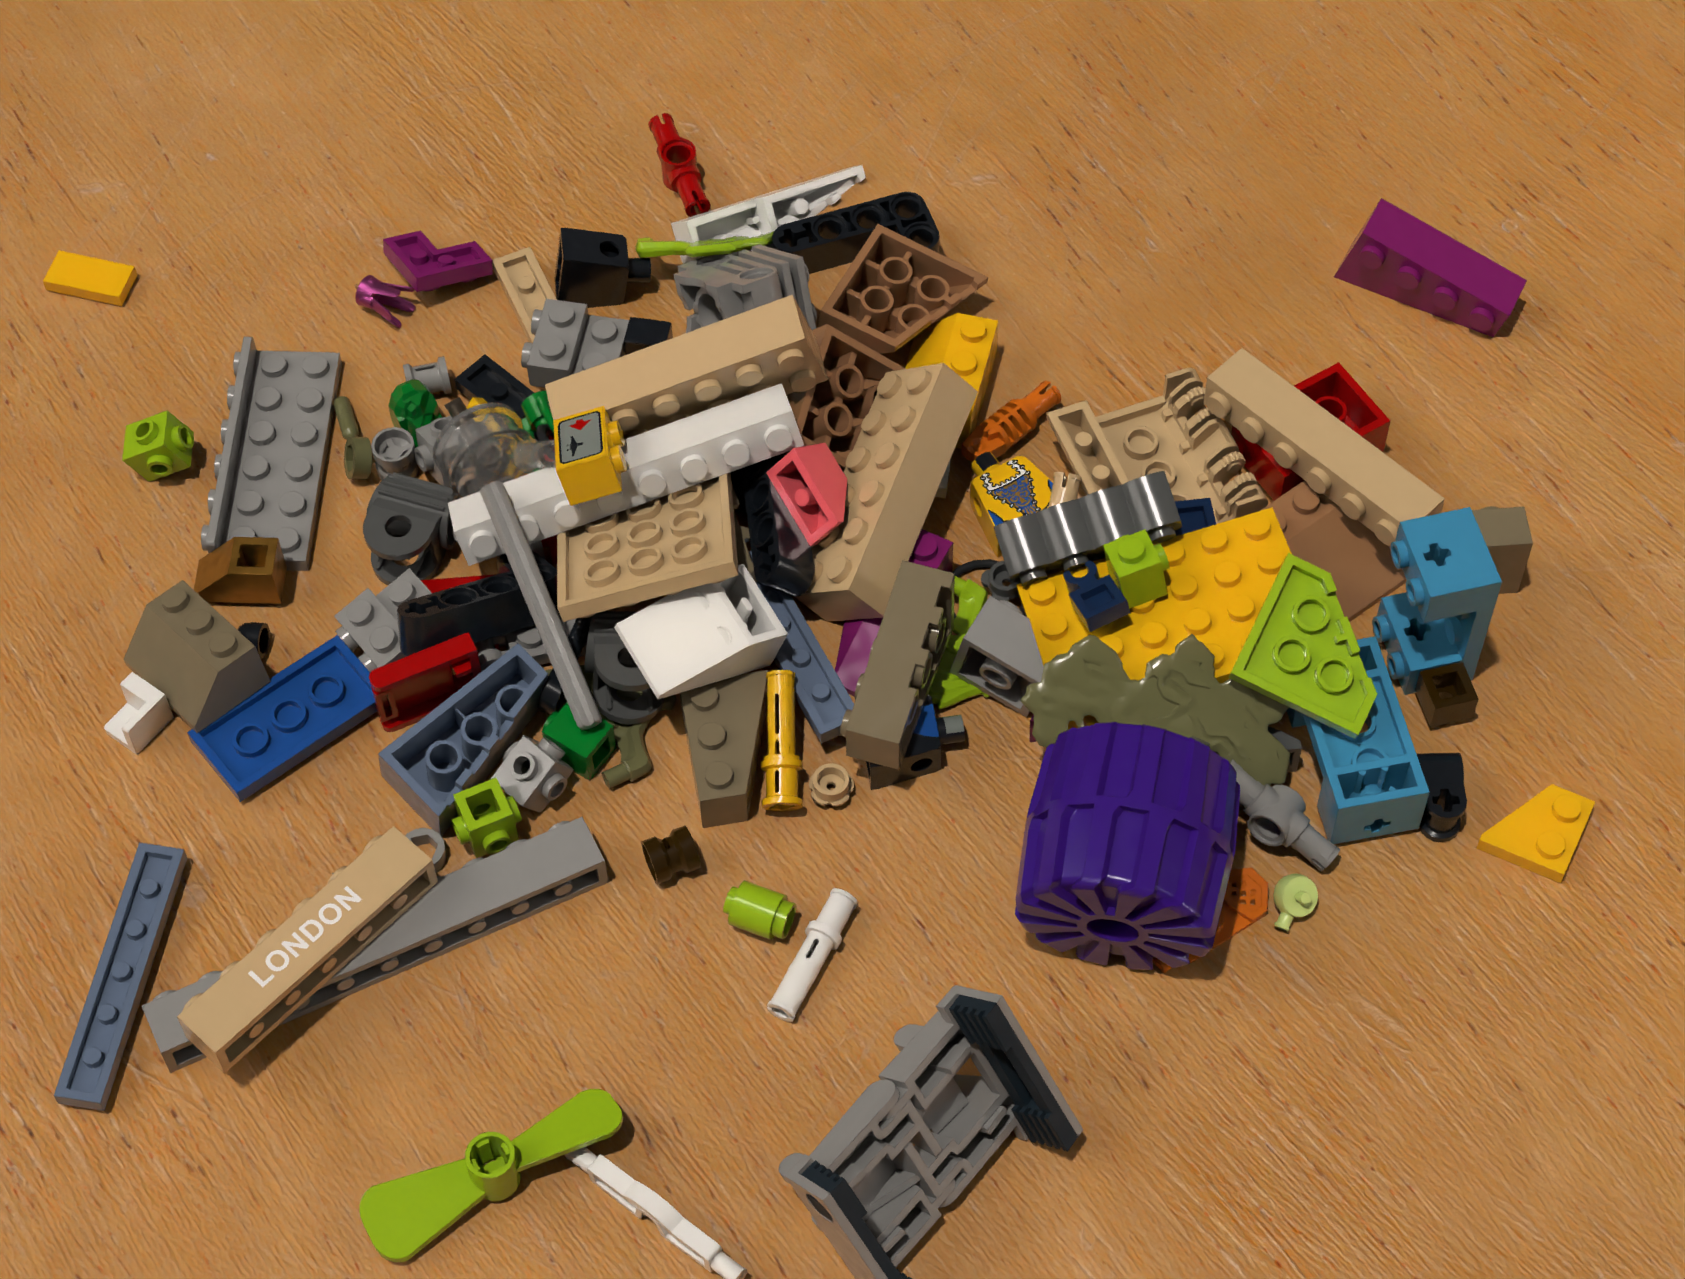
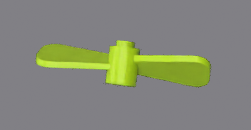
M588 1089L578 1093L512 1141L498 1132L481 1133L468 1144L464 1159L370 1187L361 1198L359 1212L364 1228L374 1248L383 1258L391 1262L408 1261L483 1199L500 1201L510 1197L520 1184V1171L613 1136L623 1123L621 1108L607 1091Z

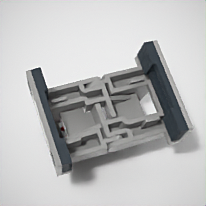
M954 985L937 1004V1013L925 1026L909 1024L896 1032L894 1043L901 1052L878 1075L881 1080L872 1083L866 1088L809 1156L793 1153L784 1158L780 1163L779 1173L787 1183L791 1184L810 1212L816 1227L824 1232L855 1279H912L896 1269L897 1265L941 1217L938 1208L948 1206L961 1194L1012 1131H1014L1018 1139L1026 1141L1029 1138L1033 1143H1036V1141L1041 1145L1046 1143L1048 1147L1054 1145L1056 1149L1062 1147L1067 1152L1083 1131L1082 1126L1002 995ZM971 1058L982 1076L956 1075V1073Z

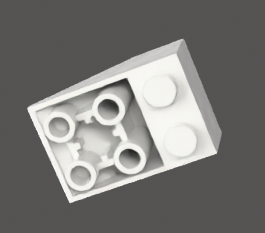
M744 564L738 565L739 576L728 578L720 583H709L686 589L675 595H667L615 625L616 632L657 699L771 666L788 633Z

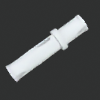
M839 888L832 889L817 919L810 921L806 927L805 934L807 937L790 964L773 998L767 1004L768 1011L777 1018L787 1022H792L795 1019V1014L814 983L830 951L836 950L842 941L840 933L853 910L858 905L857 899L847 891Z

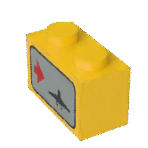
M605 406L553 420L556 472L570 506L621 492V473L627 471L625 457L621 449L622 446H625V441L618 420L610 421Z

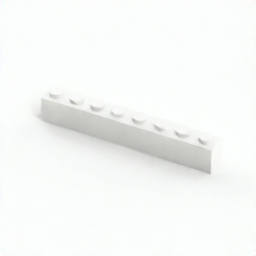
M782 383L624 439L625 446H622L621 449L625 457L627 471L621 473V492L570 506L557 475L556 464L504 482L503 485L507 490L529 544L783 454L791 451L793 448L802 447L804 443ZM480 491L448 503L453 531L468 566L505 553Z

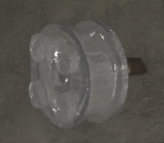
M460 397L444 405L453 419L444 426L437 436L433 447V459L438 469L448 477L450 487L459 499L479 492L483 486L491 482L501 481L504 483L534 471L539 458L538 445L532 435L523 429L520 417L510 406L502 403H484L467 409Z

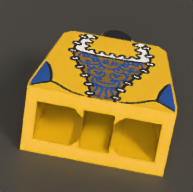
M985 452L979 455L971 464V469L977 477L971 481L970 504L994 554L999 558L1002 556L994 526L1048 508L1053 481L1025 456H1016L1000 464L991 452Z

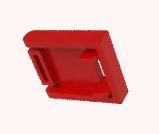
M469 632L370 672L369 680L382 728L385 731L395 732L419 722L481 673L477 648ZM450 665L452 666L455 675H452Z

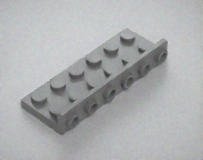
M244 336L241 352L236 351L234 354L233 368L236 381L235 385L228 387L227 405L230 413L229 419H223L221 424V441L224 446L222 454H217L215 457L214 473L217 484L216 489H210L208 494V512L211 516L209 525H203L201 546L203 551L210 553L233 537L278 538L287 570H309L335 410L333 402L337 398L342 367L340 353L256 350L253 337Z

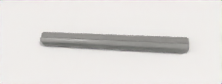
M501 481L491 482L480 490L483 501L575 722L581 730L591 729L602 722L599 710L507 490Z

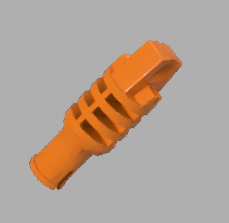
M1045 380L1024 398L1012 399L1007 402L1005 406L980 423L962 443L961 454L973 462L979 455L985 452H991L995 458L1006 453L1018 441L1035 430L1037 419L1061 402V394L1057 387L1053 385L1046 391L1051 386V382Z

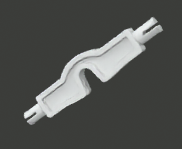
M586 1147L565 1154L566 1159L572 1161L589 1174L590 1180L639 1219L643 1216L649 1217L667 1241L687 1254L709 1272L714 1270L724 1279L745 1278L747 1269L727 1256L716 1241L685 1219L656 1192L634 1180L603 1155L599 1154V1156H596Z

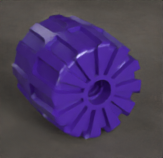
M1095 723L1090 726L1071 728L1060 733L1056 742L1048 745L1046 748L1025 824L1015 899V915L1023 928L1029 933H1036V938L1039 941L1060 952L1077 946L1076 955L1078 958L1105 966L1108 964L1111 954L1124 956L1127 968L1139 970H1153V957L1158 958L1172 968L1189 965V954L1205 957L1213 947L1235 855L1240 785L1236 782L1237 772L1231 763L1212 751L1209 746L1193 738L1167 731L1164 728L1144 724Z

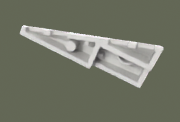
M863 166L849 167L673 222L671 226L675 240L694 243L696 241L725 239L733 236H748L751 238L775 231L781 225L816 216L827 206L835 204L841 199V195L854 184L866 178ZM772 244L766 245V247L773 248ZM738 252L730 253L731 255L738 256ZM680 255L683 264L702 258Z

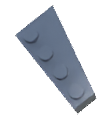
M517 643L379 752L381 776L434 831L443 837L452 825L451 819L458 817L453 794L483 783L491 774L507 749L516 741L538 712L540 696L545 682L548 680V673Z

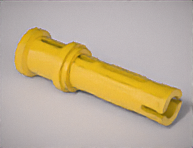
M772 670L766 673L768 755L761 762V769L766 772V798L762 799V808L770 811H793L803 807V800L798 797V771L802 770V761L799 756L795 755V673L790 670Z

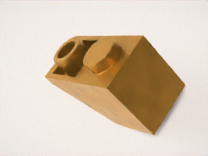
M233 537L199 560L194 591L206 602L281 604L287 565L279 539Z

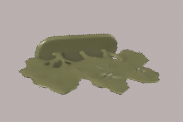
M1193 634L1178 643L1173 654H1161L1146 664L1145 678L1139 681L1129 679L1116 651L1096 636L1088 635L1073 644L1068 653L1056 655L1051 661L1045 663L1041 682L1027 686L1026 693L1021 698L1024 706L1034 714L1032 735L1040 746L1046 748L1048 745L1056 742L1060 733L1068 730L1070 721H1075L1078 728L1085 727L1083 718L1091 715L1096 718L1098 723L1144 724L1164 728L1167 731L1188 738L1194 736L1209 742L1210 749L1214 752L1217 751L1220 756L1229 762L1233 759L1244 771L1263 786L1265 784L1281 785L1285 783L1290 752L1269 733L1268 726L1279 722L1290 707L1232 679L1219 683L1214 677L1213 662L1215 656Z

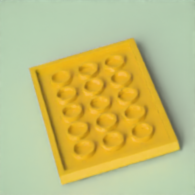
M1273 507L1175 536L1168 541L1160 543L1166 553L1170 569L1163 571L1168 594L1130 608V614L1092 632H1089L1072 607L1068 595L1069 591L1063 576L1064 570L1047 575V579L1037 580L1028 586H1022L1021 583L1017 584L1018 594L1025 615L1030 619L1043 666L1056 655L1068 653L1073 644L1088 635H1094L1116 651L1129 679L1139 681L1145 678L1146 664L1161 654H1173L1176 645L1193 634L1215 656L1213 666L1214 677L1217 681L1223 683L1229 680L1230 672L1288 553L1292 554ZM1106 558L1093 561L1097 566L1100 578L1109 575ZM1086 566L1071 572L1075 578L1083 577L1088 573ZM1091 715L1083 718L1085 726L1098 723L1096 718ZM1075 721L1069 722L1068 729L1078 728Z

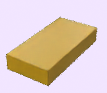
M58 250L43 279V283L48 291L122 306L137 277L135 266Z

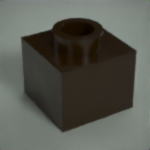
M1463 662L1423 670L1419 673L1415 692L1430 727L1473 718L1479 699Z

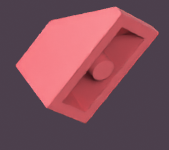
M826 443L793 448L766 472L810 547L817 545L844 522L847 477Z

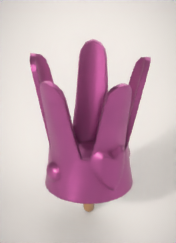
M372 275L364 277L359 285H355L357 289L356 303L373 309L398 328H401V322L382 304L406 312H413L415 310V305L412 302L399 297L401 291L413 292L415 290L413 287L384 283Z

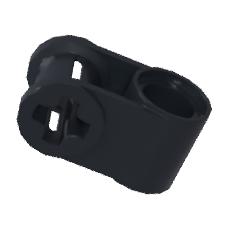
M1418 753L1417 757L1430 792L1419 828L1424 836L1432 841H1450L1457 836L1461 825L1460 817L1464 814L1467 807L1462 756L1460 753Z

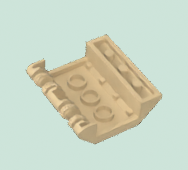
M1185 368L1166 374L1162 396L1095 417L1087 400L1047 412L1046 418L1075 474L1082 477L1080 484L1086 495L1109 487L1122 485L1148 474L1165 471L1174 501L1211 498L1216 524L1258 512L1268 505V500L1261 487L1257 485L1254 474L1246 472L1234 477L1239 470L1245 467L1246 460L1242 453H1240L1239 447L1225 422L1213 415L1207 407L1201 409L1205 405L1204 396L1206 388L1203 387V383L1194 368Z

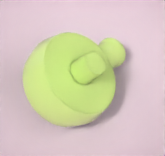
M1290 874L1278 881L1274 889L1273 898L1277 909L1280 911V915L1274 926L1288 932L1293 918L1304 917L1314 910L1318 901V891L1311 879L1302 874Z

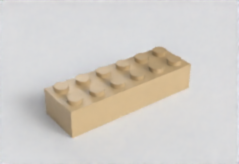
M793 295L547 383L545 388L553 420L605 406L610 421L618 420L624 439L780 383H782L785 393L788 395L793 392L810 390L816 384L827 381L828 378L816 337Z
M940 363L886 372L877 386L876 397L869 413L862 421V429L855 446L846 459L844 474L847 477L844 522L817 545L812 546L814 561L813 581L803 595L795 597L827 622L883 618L901 562L902 560L908 561L978 393L977 390L946 364Z

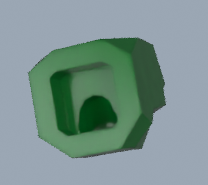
M415 379L398 385L391 394L388 407L394 427L403 428L412 435L416 448L418 443L415 429L430 424L435 419L442 417L438 404L428 387Z

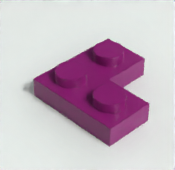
M421 230L383 239V253L416 292L434 291L441 286L458 282H472L479 277L493 274L492 259L476 241L437 249Z

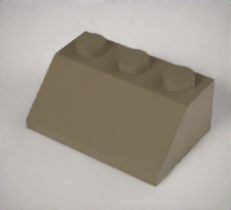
M183 580L145 606L124 657L126 665L136 675L166 695L170 708L196 733L271 682L256 647Z

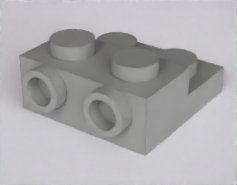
M546 299L543 310L535 309L533 312L531 333L535 335L533 343L525 342L522 350L521 365L527 368L530 385L545 387L547 383L624 356V339L629 320L588 315L587 304Z
M408 568L376 596L367 588L339 611L334 617L342 626L335 632L352 652L359 646L362 648L364 653L358 659L371 672L376 668L406 657L400 651L398 606L405 601L432 593L414 572Z

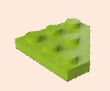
M1288 553L1228 678L1355 739L1359 735L1377 696L1376 689L1371 677L1367 676L1360 658L1359 645L1348 617H1345L1336 595L1337 588L1331 573Z

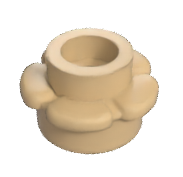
M834 763L824 764L816 769L809 780V788L812 789L811 797L822 806L827 804L834 807L843 805L849 800V793L854 790V781L844 767ZM835 785V789L829 790L827 786Z

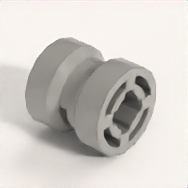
M397 427L386 428L378 432L372 440L371 448L380 480L382 481L388 474L392 475L393 472L416 478L420 468L414 455L415 445L412 435L403 428Z

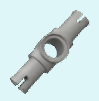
M1232 759L1230 763L1237 772L1236 782L1240 785L1239 803L1244 807L1243 812L1250 817L1247 821L1250 833L1258 841L1268 846H1291L1308 859L1320 872L1328 867L1338 855L1340 849L1309 824L1310 819L1303 814L1306 810V804L1300 794L1285 785H1274L1271 787L1265 784L1263 786Z

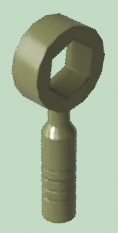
M340 396L334 400L333 405L342 436L347 440L344 450L345 473L348 479L367 480L372 467L371 443L367 437H358L359 430L350 400L345 396Z

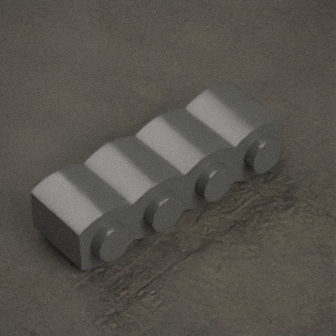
M1160 471L1133 479L1122 485L1096 491L1079 499L1048 507L1037 513L1011 519L994 526V530L1012 583L1021 581L1022 586H1028L1037 580L1047 579L1046 573L1054 569L1063 567L1065 572L1068 570L1073 572L1080 567L1086 566L1085 562L1089 561L1090 558L1105 554L1104 544L1115 541L1124 535H1131L1146 529L1153 544L1168 541L1176 536L1175 530L1182 528V523L1165 471Z

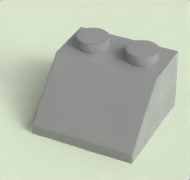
M989 596L965 634L949 671L1026 718L1030 711L1021 702V698L1025 695L1027 686L1041 682L1044 668L1030 619L1022 615L1020 609L1014 604L1005 600L998 601Z

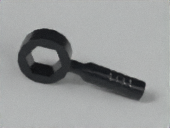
M591 617L576 618L568 637L577 660L588 637ZM554 669L551 670L548 680L545 682L538 704L539 711L550 715L555 711H560L565 697Z

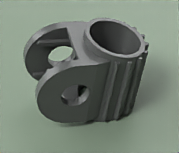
M395 472L392 475L388 474L379 483L368 504L363 523V534L368 548L372 551L371 563L374 573L381 582L386 585L391 584L408 568L420 580H429L437 573L446 551L452 550L456 543L452 534L453 527L448 503L460 499L461 492H458L457 489ZM418 555L417 560L408 566H401L394 562V560H410Z
M603 611L591 617L585 655V673H593L594 701L599 712L611 721L621 724L646 722L659 713L665 698H656L614 628L618 622L637 612ZM616 691H641L642 695L634 701H626L618 697Z

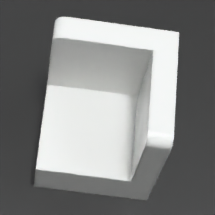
M131 672L120 683L127 703L105 724L104 729L107 735L138 755L174 716L166 695Z

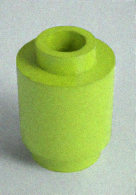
M743 881L739 888L733 886L729 890L723 912L729 915L728 924L770 940L774 937L785 939L793 924L797 905L787 901V895L748 881Z

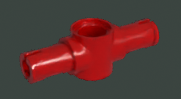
M669 113L662 114L665 124L661 123L658 115L652 117L648 126L658 145L656 152L661 162L664 185L668 189L679 193L687 216L697 215L694 206L698 208L700 214L708 212L711 205L700 184L702 177L697 167L694 144L679 136L674 120Z

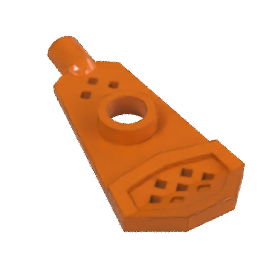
M1252 867L1233 869L1230 872L1211 950L1267 915L1268 882ZM1189 954L1190 963L1200 958L1199 956ZM1156 957L1153 959V963L1164 974L1172 968Z

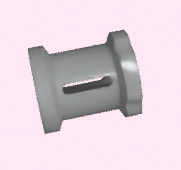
M444 356L438 357L437 362L414 367L410 364L403 365L406 381L411 379L419 380L428 387L431 393L444 391L445 394L452 393Z

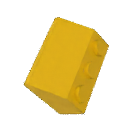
M956 313L937 321L916 335L905 366L906 369L944 363L978 391L955 448L960 449L962 448V443L976 428L995 361L998 341V320Z

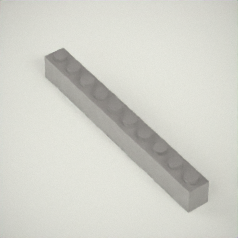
M583 817L571 822H559L543 834L529 840H517L501 852L487 858H475L467 862L459 870L442 877L437 876V884L278 1026L609 883L605 860ZM223 971L209 972L191 985L177 991L169 990L162 992L151 1002L142 1005L158 1048L170 1073L206 1058L186 1038L177 1016L193 996L204 993L217 982Z

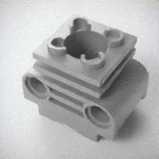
M758 244L752 247V251L745 249L738 251V256L731 254L705 256L677 266L678 273L674 274L677 294L682 300L685 309H694V314L687 316L686 333L793 295L811 330L816 329L817 313L814 305L811 303L809 293V271L802 256Z

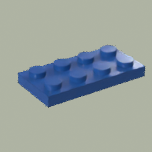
M336 635L270 678L271 682L200 732L196 733L193 729L188 731L189 739L239 802H241L377 712L369 680L370 672L343 640Z

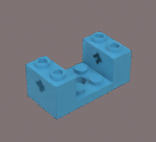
M1471 507L1401 521L1396 539L1391 543V556L1397 569L1402 568L1407 580L1406 592L1382 597L1377 616L1373 617L1372 620L1374 635L1379 643L1384 642L1388 652L1387 665L1392 679L1399 680L1404 695L1416 693L1415 687L1420 671L1463 662L1470 680H1473L1502 580Z
M1376 636L1357 640L1360 648V658L1367 676L1371 677L1377 692L1375 701L1365 720L1369 728L1366 732L1359 733L1354 739L1292 708L1287 710L1292 728L1307 726L1323 776L1317 807L1327 839L1333 844L1419 829L1430 793Z

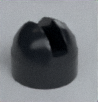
M258 622L242 624L237 630L256 647L260 658L263 659L268 652L270 644L268 624Z

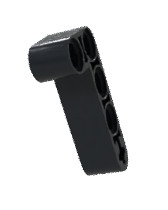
M901 192L781 225L772 235L773 249L802 256L809 274L852 263L877 224L939 253L940 236L924 199L913 192Z
M783 453L732 471L731 481L739 502L735 510L747 514L756 580L791 596L799 597L809 589L813 581L814 561L812 547L808 544L766 474L769 469L787 454Z
M532 550L559 615L560 613L557 609V569ZM506 553L497 556V575L401 603L397 608L400 651L402 654L409 656L469 632L473 642L476 643L535 625Z

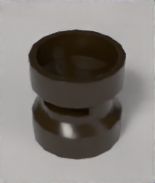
M685 825L673 829L670 835L664 839L654 836L641 842L646 863L657 885L669 881L673 873L683 871L688 874L701 869L697 848Z

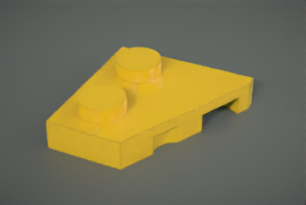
M1551 784L1481 835L1476 849L1561 884L1591 815L1595 801Z

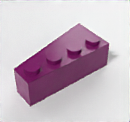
M1382 198L1354 239L1334 275L1337 279L1491 337L1495 336L1510 316L1527 282L1526 279Z

